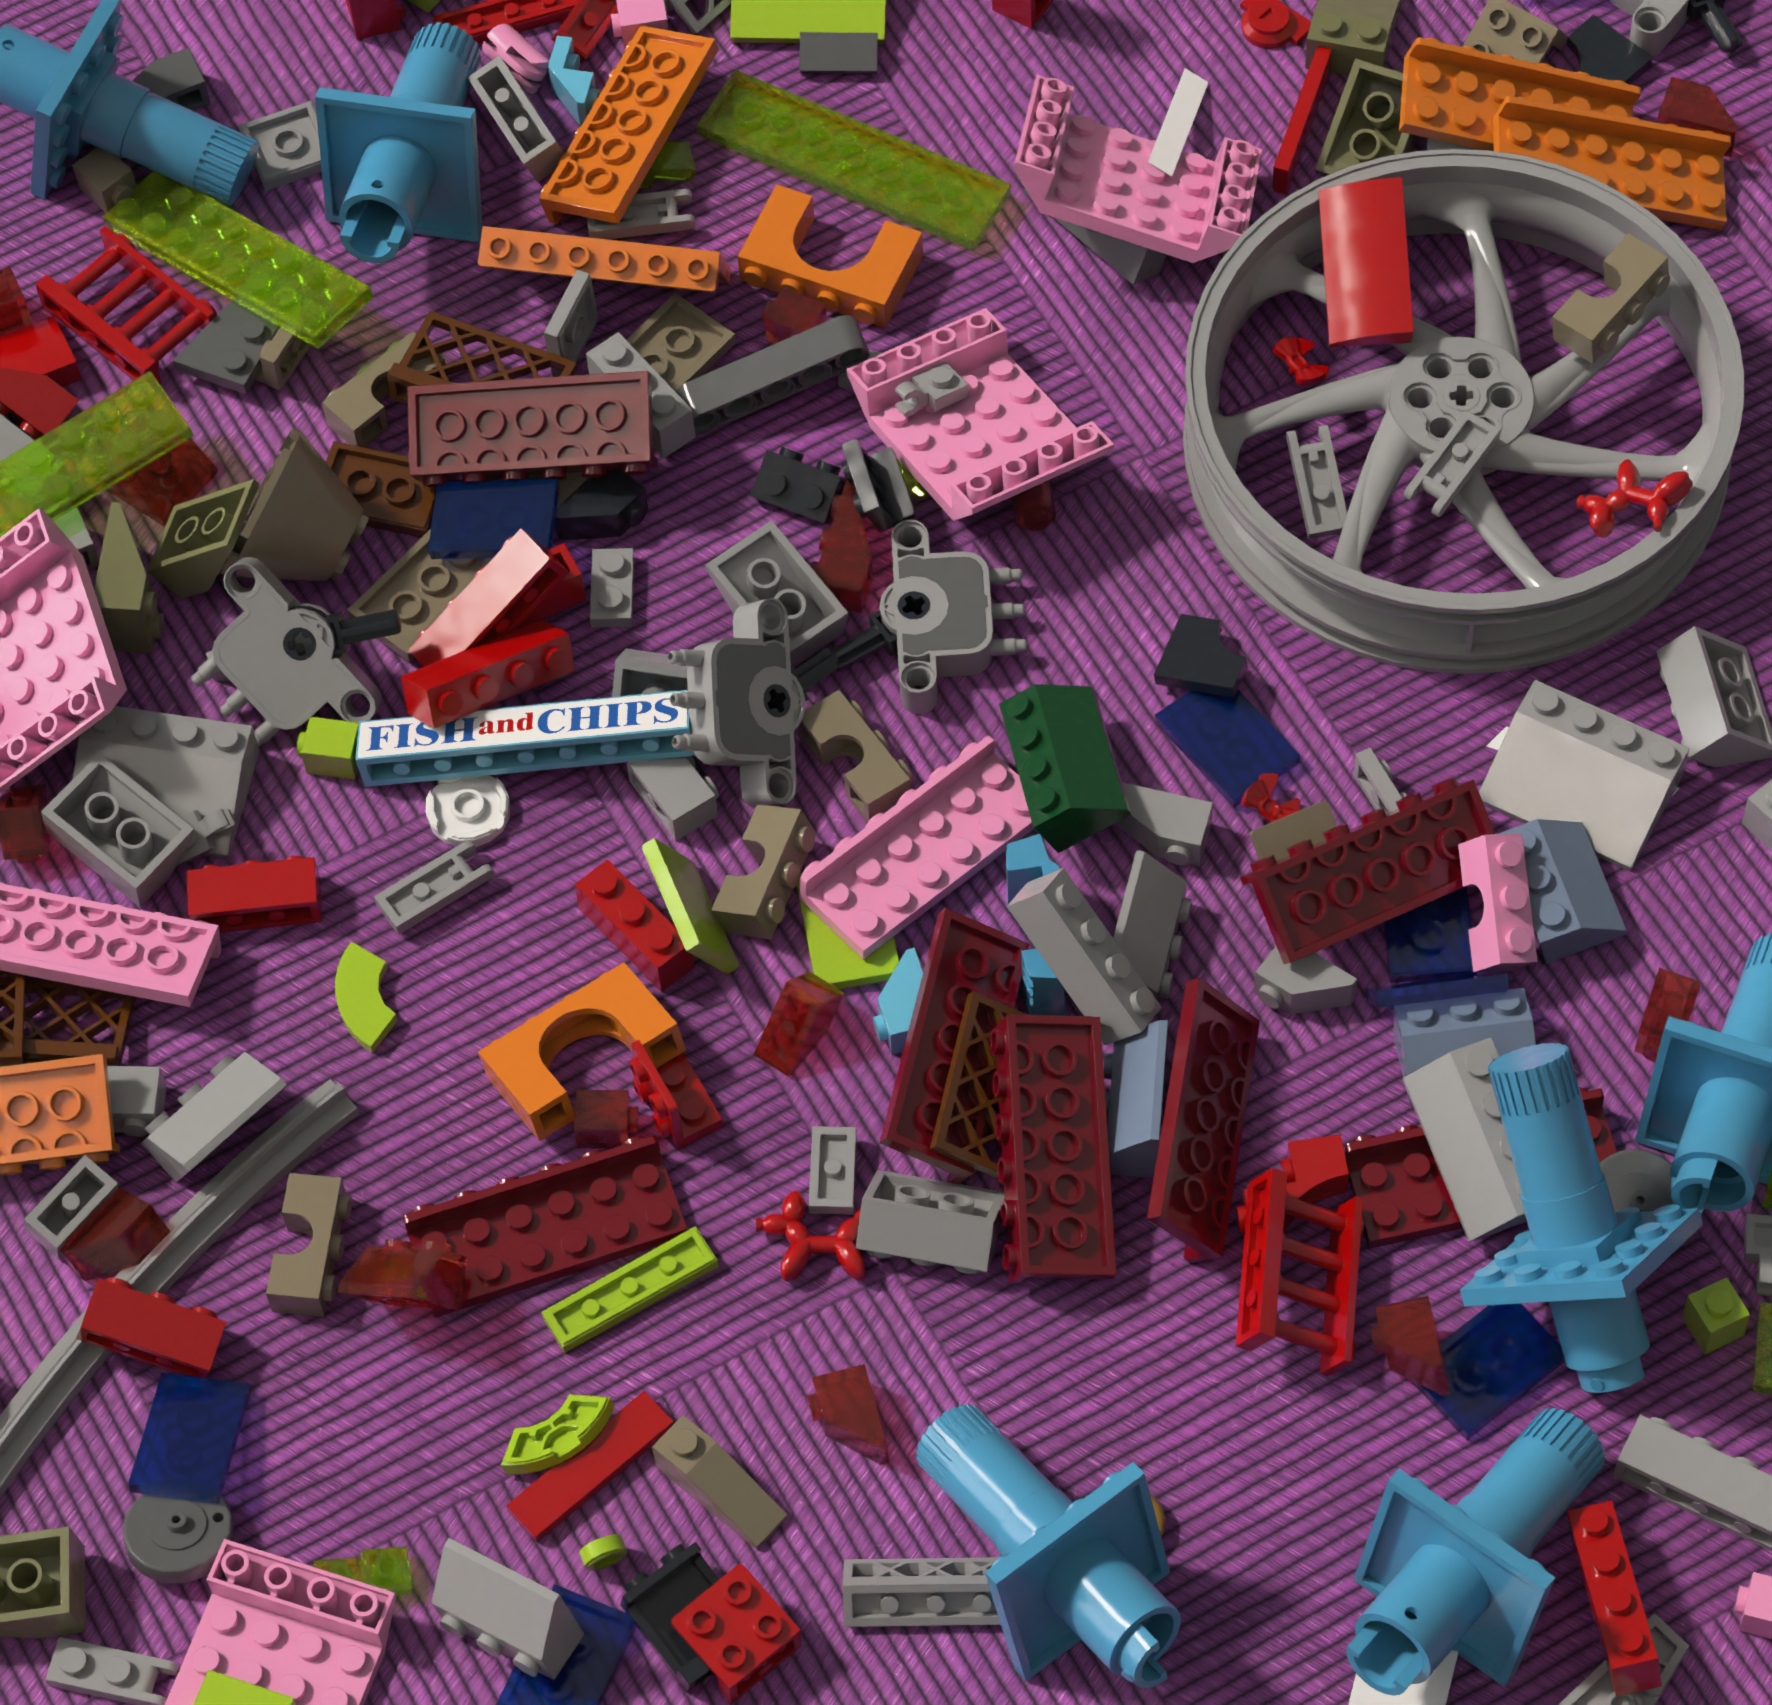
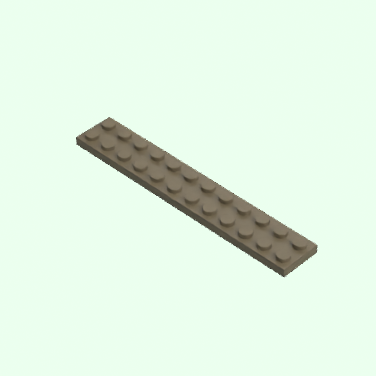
M676 293L626 339L674 391L686 382L704 375L736 344L735 333ZM582 472L567 473V478L563 480H544L542 475H527V481L520 483L503 482L502 477L487 478V484L475 485L347 609L349 618L396 610L401 619V632L377 639L410 663L415 657L408 649L417 641L419 634L427 627H430L443 613L447 604L468 586L477 571L493 559L502 549L504 542L514 536L520 528L537 539L554 522L553 513L591 478L583 477Z

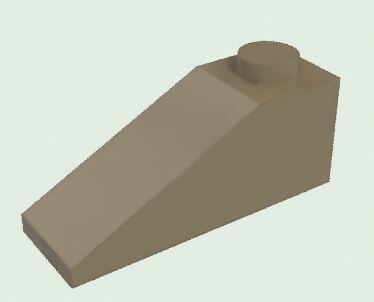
M684 1415L652 1447L658 1470L756 1550L788 1518L787 1513L714 1439Z

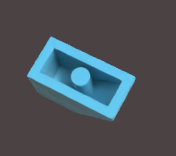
M915 948L908 949L903 954L877 998L879 1015L872 1017L879 1042L887 1040L891 1055L903 1052L923 976Z

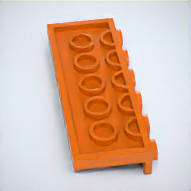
M640 25L633 39L628 42L625 53L616 68L611 71L609 79L599 97L594 100L592 108L582 126H579L576 130L575 137L565 155H562L559 159L555 172L541 190L539 200L549 223L558 224L563 214L567 213L619 224L717 54L719 48L714 38Z
M1419 37L1416 38L1404 57L1399 132L1475 149L1494 151L1493 117L1507 96L1525 97L1529 100L1551 104L1558 103L1573 108L1590 111L1597 110L1606 114L1633 117V105L1641 96V88L1629 85L1621 80L1611 81L1590 76L1585 72H1572L1554 68L1546 63L1536 64L1518 60L1510 55H1496L1479 51L1470 46L1461 47L1443 43L1435 38Z
M1513 96L1505 97L1493 117V147L1496 152L1535 158L1558 164L1592 177L1623 193L1650 211L1659 220L1720 231L1727 222L1723 156L1731 146V137L1728 135Z
M487 226L482 227L478 264L483 268L573 277L576 270L590 273L592 280L711 293L716 291L719 283L729 284L731 267L723 255L717 251Z
M98 1054L0 1067V1176L23 1173L22 1165L38 1163L39 1170L61 1169L66 1167L65 1160L82 1158L84 1155L95 1164L109 1162V1154L120 1153V1144L115 1143L106 1055Z

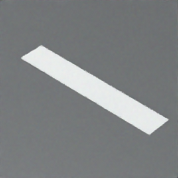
M1186 68L1148 160L1150 164L1171 177L1208 85L1206 80Z

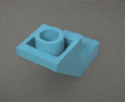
M557 35L548 64L551 89L577 123L582 126L592 108L594 100L599 97L601 90L595 87L593 72L579 70L580 56L574 53L572 37Z

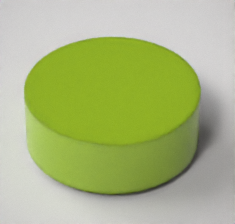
M613 1534L588 1543L579 1551L585 1569L595 1571L621 1561L626 1556L628 1550L620 1534Z

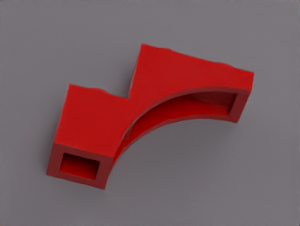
M1341 1134L1288 1142L1287 1158L1280 1159L1281 1171L1288 1173L1286 1191H1288L1290 1197L1315 1204L1326 1198L1347 1193L1349 1172ZM1243 1189L1242 1206L1236 1207L1239 1233L1245 1232L1248 1189ZM1284 1214V1232H1286L1296 1217Z

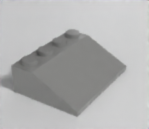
M1534 680L1515 713L1479 794L1484 806L1523 824L1536 819L1582 822L1596 857L1631 872L1685 773L1690 748Z
M115 706L108 715L80 734L73 779L100 753L179 817L193 810H198L203 819L220 809L224 811L230 809L237 825L212 836L211 839L216 849L203 855L229 859L259 755L258 744L251 725Z

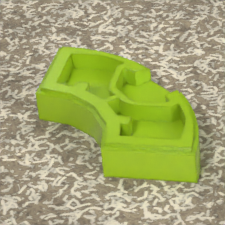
M351 941L344 951L337 968L335 978L336 1001L343 1023L349 1033L362 1047L373 1054L398 1021L396 1014L384 1004L380 995L381 981L388 967L385 960Z
M569 1394L562 1407L549 1419L530 1427L515 1428L501 1464L505 1474H527L551 1468L583 1450L601 1432L611 1417L615 1407L611 1397Z

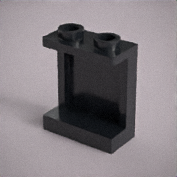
M697 1542L688 1548H685L683 1544L677 1545L660 1559L663 1564L661 1568L650 1576L646 1571H643L632 1578L623 1587L626 1593L622 1596L620 1604L686 1693L714 1674L672 1627L671 1623L674 1616L719 1580L702 1557V1549Z

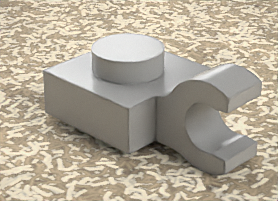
M945 362L912 377V382L907 381L898 385L895 388V392L903 401L896 403V408L905 417L915 414L921 408L928 405L936 412L969 397V384Z
M220 809L203 819L198 810H193L180 816L181 819L194 828L195 833L176 867L216 849L211 837L237 825L230 809L225 811Z
M1747 1214L1744 1228V1262L1757 1263L1756 1295L1772 1296V1216Z

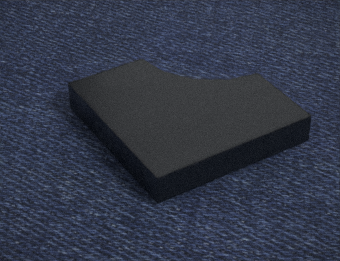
M1594 14L1570 34L1567 39V46L1577 57L1580 66L1579 72L1588 73L1590 76L1611 81L1621 80L1630 85L1652 65L1653 57Z
M1181 614L1155 670V684L1235 698L1248 668L1247 659L1244 656L1232 653L1222 644L1220 639L1222 632L1220 620Z

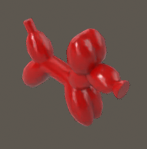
M1626 459L1619 465L1617 471L1619 489L1611 492L1606 499L1599 495H1588L1587 497L1580 495L1576 506L1578 509H1584L1585 512L1590 514V526L1594 534L1600 538H1606L1612 533L1616 521L1615 513L1627 508L1630 502L1647 506L1648 516L1654 522V531L1660 532L1662 530V522L1665 521L1668 515V506L1681 501L1690 492L1693 482L1689 478V473L1680 471L1664 477L1653 490L1641 488V478L1637 467L1629 459Z
M798 1191L790 1192L784 1199L782 1214H769L764 1219L756 1217V1233L764 1230L768 1235L773 1236L785 1234L791 1244L781 1262V1277L784 1281H792L803 1272L809 1261L810 1254L836 1253L841 1268L850 1277L856 1280H862L865 1277V1261L860 1250L856 1249L854 1244L857 1241L861 1209L857 1210L853 1218L847 1219L840 1225L836 1235L810 1236L808 1229L802 1224L807 1209L806 1201Z

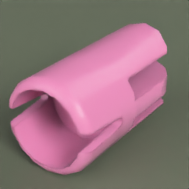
M500 24L494 27L487 34V37L497 48H493L484 41L482 44L484 54L491 61L500 55L521 87L530 94L536 93L540 86V83L537 81H543L550 60L510 25Z

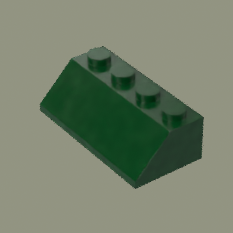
M1034 684L999 704L1033 828L1057 853L1132 814L1097 695L1092 687Z

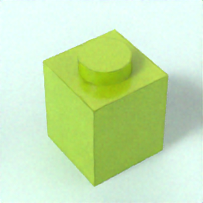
M310 717L306 732H300L297 742V755L302 757L306 773L356 780L358 766L355 759L359 723Z
M1727 1277L1688 1295L1682 1319L1704 1355L1743 1337L1750 1317V1313Z

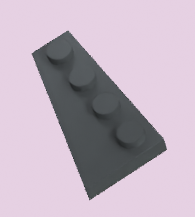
M279 251L173 359L175 370L247 394L262 369L260 352L266 341L273 339L280 328L284 314L288 310H292L299 299L305 295L317 274L316 263Z

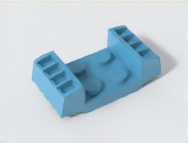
M1040 834L1007 844V905L1027 882L1060 869L1059 865L1049 860ZM1037 949L1021 951L1022 993L1029 1014L1066 1016L1065 988Z

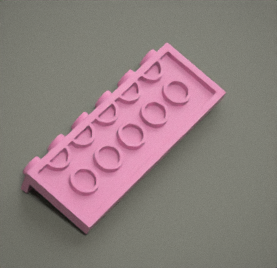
M990 735L979 743L973 742L966 746L959 758L947 767L945 765L938 767L930 775L927 782L916 790L910 789L899 798L897 804L886 813H878L873 816L862 831L854 837L849 836L841 840L830 855L822 861L812 862L803 871L800 878V900L863 960L1005 852L1007 844L1022 839L1034 829L1019 775L995 754L996 741Z
M0 882L1 971L190 1007L210 958H219L222 951L219 926L202 920L194 921L168 916L161 912L153 913L127 908L119 904L111 905L90 901L82 897L64 896L40 889L12 886Z

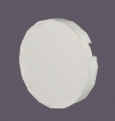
M489 775L438 780V785L433 788L432 792L430 790L426 797V817L432 832L444 843L455 847L467 840H471L476 847L491 842L503 832L510 818V800L504 784L498 778L495 779Z

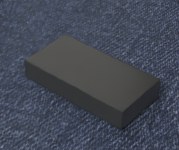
M800 32V74H878V33Z

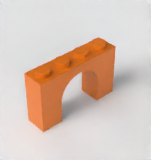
M776 184L738 254L740 280L756 288L764 287L781 293L792 300H802L817 305L827 312H838L853 316L863 324H874L886 328L923 257L922 232L885 220L870 251L859 263L843 270H821L807 264L797 254L814 221L813 196Z
M624 962L612 970L603 973L599 978L576 992L567 995L555 1005L528 1019L524 1024L501 1038L492 1041L488 1046L478 1051L489 1081L539 1141L576 1119L566 1090L549 1071L555 1056L568 1044L584 1037L602 1035L621 1041L632 1052L631 1043L640 1040L656 1069L686 1051L677 1022Z

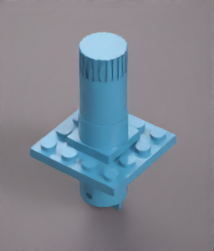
M121 0L100 1L71 52L9 24H5L0 29V103L35 119L31 194L45 200L52 187L58 189L65 177L67 168L64 166L68 159H75L87 142L119 158L129 159L229 206L239 197L254 166L259 150V141L153 93L151 89L116 74L120 63V58L116 57V54L122 42V37L118 36V32L124 20V15L120 14Z
M441 22L433 25L431 23L428 27L424 26L421 31L417 32L390 97L319 87L315 96L326 221L340 223L342 228L340 239L343 246L350 254L362 261L383 263L391 260L398 251L409 244L413 233L478 243L481 239L482 211L476 112L474 108L463 107L472 85L467 77L478 70L481 51L473 37L468 35L464 29H459L456 25L451 26L450 23L441 24Z
M1772 933L1767 934L1765 937H1759V940H1756L1751 947L1721 1032L1696 1025L1689 1021L1671 1016L1668 1017L1634 1141L1675 1155L1670 1167L1672 1202L1679 1205L1681 1209L1699 1208L1700 1215H1702L1704 1208L1713 1211L1741 1209L1752 1200L1758 1182L1772 1186Z
M1541 1043L1510 1051L1501 1057H1497L1495 1061L1490 1062L1488 1071L1520 1185V1198L1529 1229L1514 1237L1515 1241L1505 1250L1494 1255L1495 1259L1486 1267L1477 1270L1474 1273L1475 1277L1460 1289L1464 1307L1549 1302L1565 1364L1568 1368L1577 1371L1581 1388L1592 1393L1610 1392L1626 1388L1645 1377L1640 1356L1650 1347L1636 1288L1703 1225L1699 1208L1681 1209L1679 1205L1672 1204L1657 1208L1655 1211L1640 1212L1639 1208L1630 1207L1615 1212L1606 1177L1601 1171L1568 1046L1562 1045V1043Z
M962 1404L957 1408L953 1407L950 1411L944 1412L941 1417H937L934 1423L929 1425L926 1433H923L922 1439L917 1445L916 1460L921 1468L992 1541L998 1552L1002 1555L985 1572L1016 1672L1027 1681L1082 1640L1113 1674L1134 1682L1140 1688H1151L1167 1680V1673L1157 1660L1167 1651L1177 1636L1181 1624V1616L1179 1611L1154 1586L1167 1576L1170 1570L1145 1473L1132 1462L1123 1470L1110 1474L1100 1487L1084 1499L1081 1498L1072 1502L1063 1491L1056 1488L977 1406H972L971 1404L964 1406Z
M1547 1408L1544 1411H1540L1468 1495H1465L1457 1505L1449 1504L1429 1490L1424 1482L1409 1476L1401 1469H1398L1388 1480L1353 1579L1376 1596V1599L1357 1619L1355 1624L1356 1637L1346 1649L1351 1667L1365 1683L1381 1693L1392 1696L1400 1695L1411 1684H1419L1426 1681L1451 1650L1458 1651V1655L1503 1687H1506L1513 1679L1555 1580V1577L1548 1573L1539 1562L1529 1558L1532 1555L1533 1549L1602 1469L1606 1461L1602 1442L1598 1440V1435L1582 1419H1578L1572 1413H1567L1566 1410H1557V1408H1552L1551 1410Z

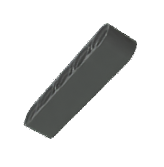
M843 315L686 382L675 392L692 409L695 434H702L846 372L847 368L866 361L870 355L869 349L857 320L853 316Z

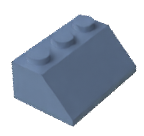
M1536 819L1498 833L1522 834L1534 936L1546 964L1627 935V930L1582 822Z
M1524 988L1394 1004V1043L1403 1078L1451 1051L1490 1037L1499 1057L1510 1051L1536 1044L1533 1019Z
M1158 1020L1150 1023L1141 1033L1114 1042V1052L1105 1053L1104 1079H1111L1110 1092H1105L1110 1175L1154 1178L1162 1130L1167 1062V1020Z

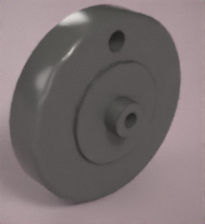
M1629 1149L1614 1153L1599 1163L1601 1171L1606 1177L1615 1212L1630 1207H1637L1640 1209V1212L1655 1211L1662 1206L1673 1204L1670 1190V1167L1672 1164L1662 1156L1647 1150Z
M192 1481L168 1482L146 1491L129 1508L123 1523L124 1545L132 1565L146 1577L164 1583H186L208 1575L223 1540L234 1541L233 1518L225 1499L211 1487Z

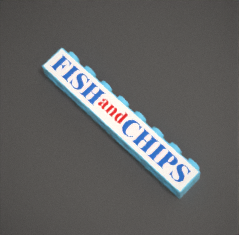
M688 690L484 709L437 728H432L414 717L360 721L355 761L365 787L696 755L693 751H683L672 746L674 736L690 734L689 709L672 706L670 703V696L673 693L688 692Z

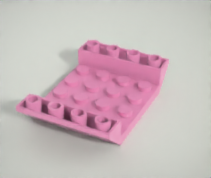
M1036 75L1013 169L1040 213L1191 263L1229 250L1248 229L1262 149L1254 147L1244 140H1233L1224 137L1215 161L1206 159L1198 153L1182 151L1171 177L1148 162L1156 140H1148L1133 135L1125 129L1112 128L1094 122L1086 116L1070 114L1069 109L1074 87L1065 84L1057 78H1046Z
M987 308L847 368V376L870 428L887 447L893 448L898 460L953 521L975 514L1114 451V443L1093 421L1077 428L1008 355L1007 330ZM945 362L969 384V397L936 412L928 405L921 408L915 414L905 417L896 408V403L903 401L895 392V388L898 385L907 381L912 382V377Z
M39 508L0 537V793L108 715L127 691L84 557L48 514Z
M224 1539L207 1577V1583L212 1592L165 1705H193L208 1669L293 1697L296 1705H364L385 1654L396 1599L395 1592Z

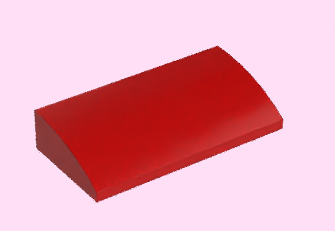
M1402 177L1359 181L1319 190L1318 198L1329 347L1411 343L1414 329Z
M53 316L0 337V367L47 375L61 387L82 380L77 361Z

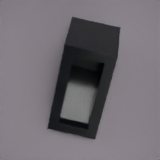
M607 470V476L591 478L553 513L557 536L562 540L621 537L630 527L638 526L645 518L648 511L646 489L629 475L622 474V470Z

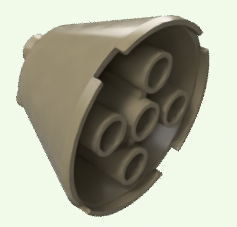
M292 427L279 450L280 452L273 466H270L252 501L234 548L219 572L222 576L225 575L230 566L240 559L253 557L264 563L278 580L327 582L329 578L336 580L338 575L342 574L351 556L350 553L344 551L348 543L354 544L356 539H359L369 520V517L362 514V506L302 431ZM238 569L237 578L255 579L253 573L248 569Z

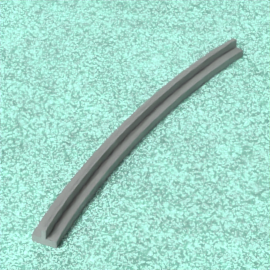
M329 1079L261 1134L191 1198L114 1278L129 1282L133 1286V1290L150 1295L151 1292L165 1294L192 1264L258 1200L325 1143L329 1137L359 1115L358 1108L346 1096L345 1089L340 1083L335 1085ZM86 1310L53 1347L0 1415V1498L62 1413L113 1352L76 1339Z

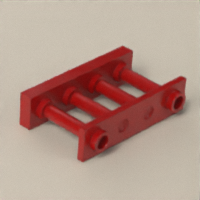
M104 226L99 230L105 252L67 284L64 282L58 284L50 276L45 275L35 285L42 307L151 394L162 385L157 368L159 367L158 361L198 327L203 330L217 316V312L206 299L201 298L198 300L140 254L125 235H116L108 227ZM116 263L131 273L94 306L92 304L86 306L78 300L77 296ZM144 284L158 295L121 327L115 326L113 328L104 319V317ZM170 306L185 316L183 320L148 349H139L131 341L132 338Z
M1271 1168L1250 1181L1248 1186L1235 1347L1253 1351L1277 1337L1320 1351V1374L1329 1376L1351 1364L1356 1351L1354 1326L1360 1239L1365 1225L1362 1216L1363 1198L1355 1196L1337 1208L1329 1210L1290 1197L1288 1191H1286L1288 1173ZM1284 1214L1329 1228V1251L1286 1237L1283 1231ZM1281 1254L1327 1269L1326 1292L1283 1278L1280 1272ZM1278 1295L1324 1310L1323 1333L1279 1319L1277 1314Z

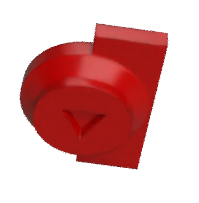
M1244 0L1240 3V9L1245 11L1241 22L1242 33L1245 39L1254 46L1273 49L1281 47L1289 41L1298 46L1308 36L1311 21L1279 0Z

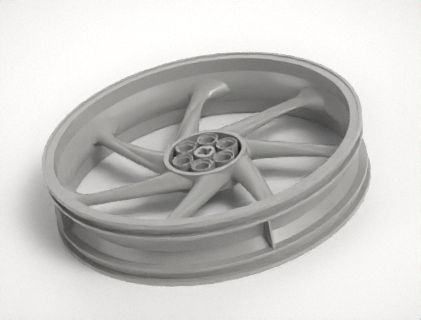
M1442 149L1385 156L1349 166L1322 177L1292 193L1253 223L1221 259L1204 288L1193 317L1187 343L1185 370L1187 401L1184 416L1183 447L1186 474L1194 504L1205 530L1220 555L1253 593L1267 606L1295 626L1328 644L1357 656L1414 670L1476 674L1506 672L1540 666L1574 656L1606 642L1635 625L1658 607L1684 581L1702 556L1716 529L1726 499L1731 458L1740 431L1744 406V368L1740 343L1731 314L1718 287L1696 255L1676 233L1650 211L1606 184L1558 164L1527 156L1489 150ZM1402 177L1406 236L1444 233L1465 234L1473 272L1475 338L1453 337L1413 316L1414 333L1411 343L1391 344L1406 355L1400 363L1337 380L1230 417L1222 416L1219 413L1220 380L1225 358L1234 336L1249 317L1268 298L1292 290L1306 294L1326 304L1324 275L1311 270L1312 267L1323 262L1319 190L1359 181ZM1628 233L1668 256L1670 282L1667 289L1661 296H1654L1645 306L1644 312L1637 323L1634 325L1629 324L1619 335L1616 345L1609 353H1603L1592 364L1576 353L1571 352L1534 376H1528L1521 364L1512 307L1494 237L1544 248L1570 258L1604 276L1603 260ZM1654 318L1669 333L1686 358L1701 393L1703 406L1702 426L1690 443L1676 455L1655 456L1612 451L1554 440L1531 432L1533 428L1560 408L1588 383ZM1465 409L1501 429L1499 440L1452 503L1526 589L1475 594L1438 592L1407 587L1364 574L1361 571V564L1370 537L1388 499L1409 464L1412 462L1422 468L1444 439L1436 436L1445 437ZM1385 410L1386 413L1374 437L1359 476L1333 560L1312 549L1284 529L1259 505L1236 474L1238 455L1244 441L1257 434L1323 417L1358 411ZM1629 459L1637 467L1641 480L1661 481L1664 477L1674 472L1685 471L1689 473L1693 486L1690 492L1680 501L1677 509L1662 523V530L1660 532L1653 531L1634 547L1600 566L1574 577L1561 578L1554 577L1547 571L1523 542L1491 492L1483 475L1496 470L1529 474L1617 479L1619 465L1624 460Z

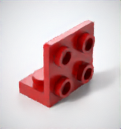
M637 1040L631 1043L634 1059L628 1061L635 1077L632 1080V1084L642 1104L650 1102L655 1112L652 1115V1120L663 1139L669 1136L678 1150L723 1127V1120L684 1052L656 1069L641 1041Z
M742 1564L736 1565L671 1620L672 1627L716 1675L719 1693L730 1705L801 1647V1629Z

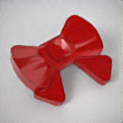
M1285 337L1279 340L1273 348V354L1285 360L1286 364L1290 367L1289 374L1295 375L1297 384L1301 386H1310L1319 381H1324L1328 374L1329 367L1327 365L1309 364L1303 357L1313 350L1315 343L1304 338Z
M1263 773L1244 792L1241 800L1242 806L1257 810L1270 823L1300 811V800L1298 798L1280 805L1271 798L1279 776L1276 773Z

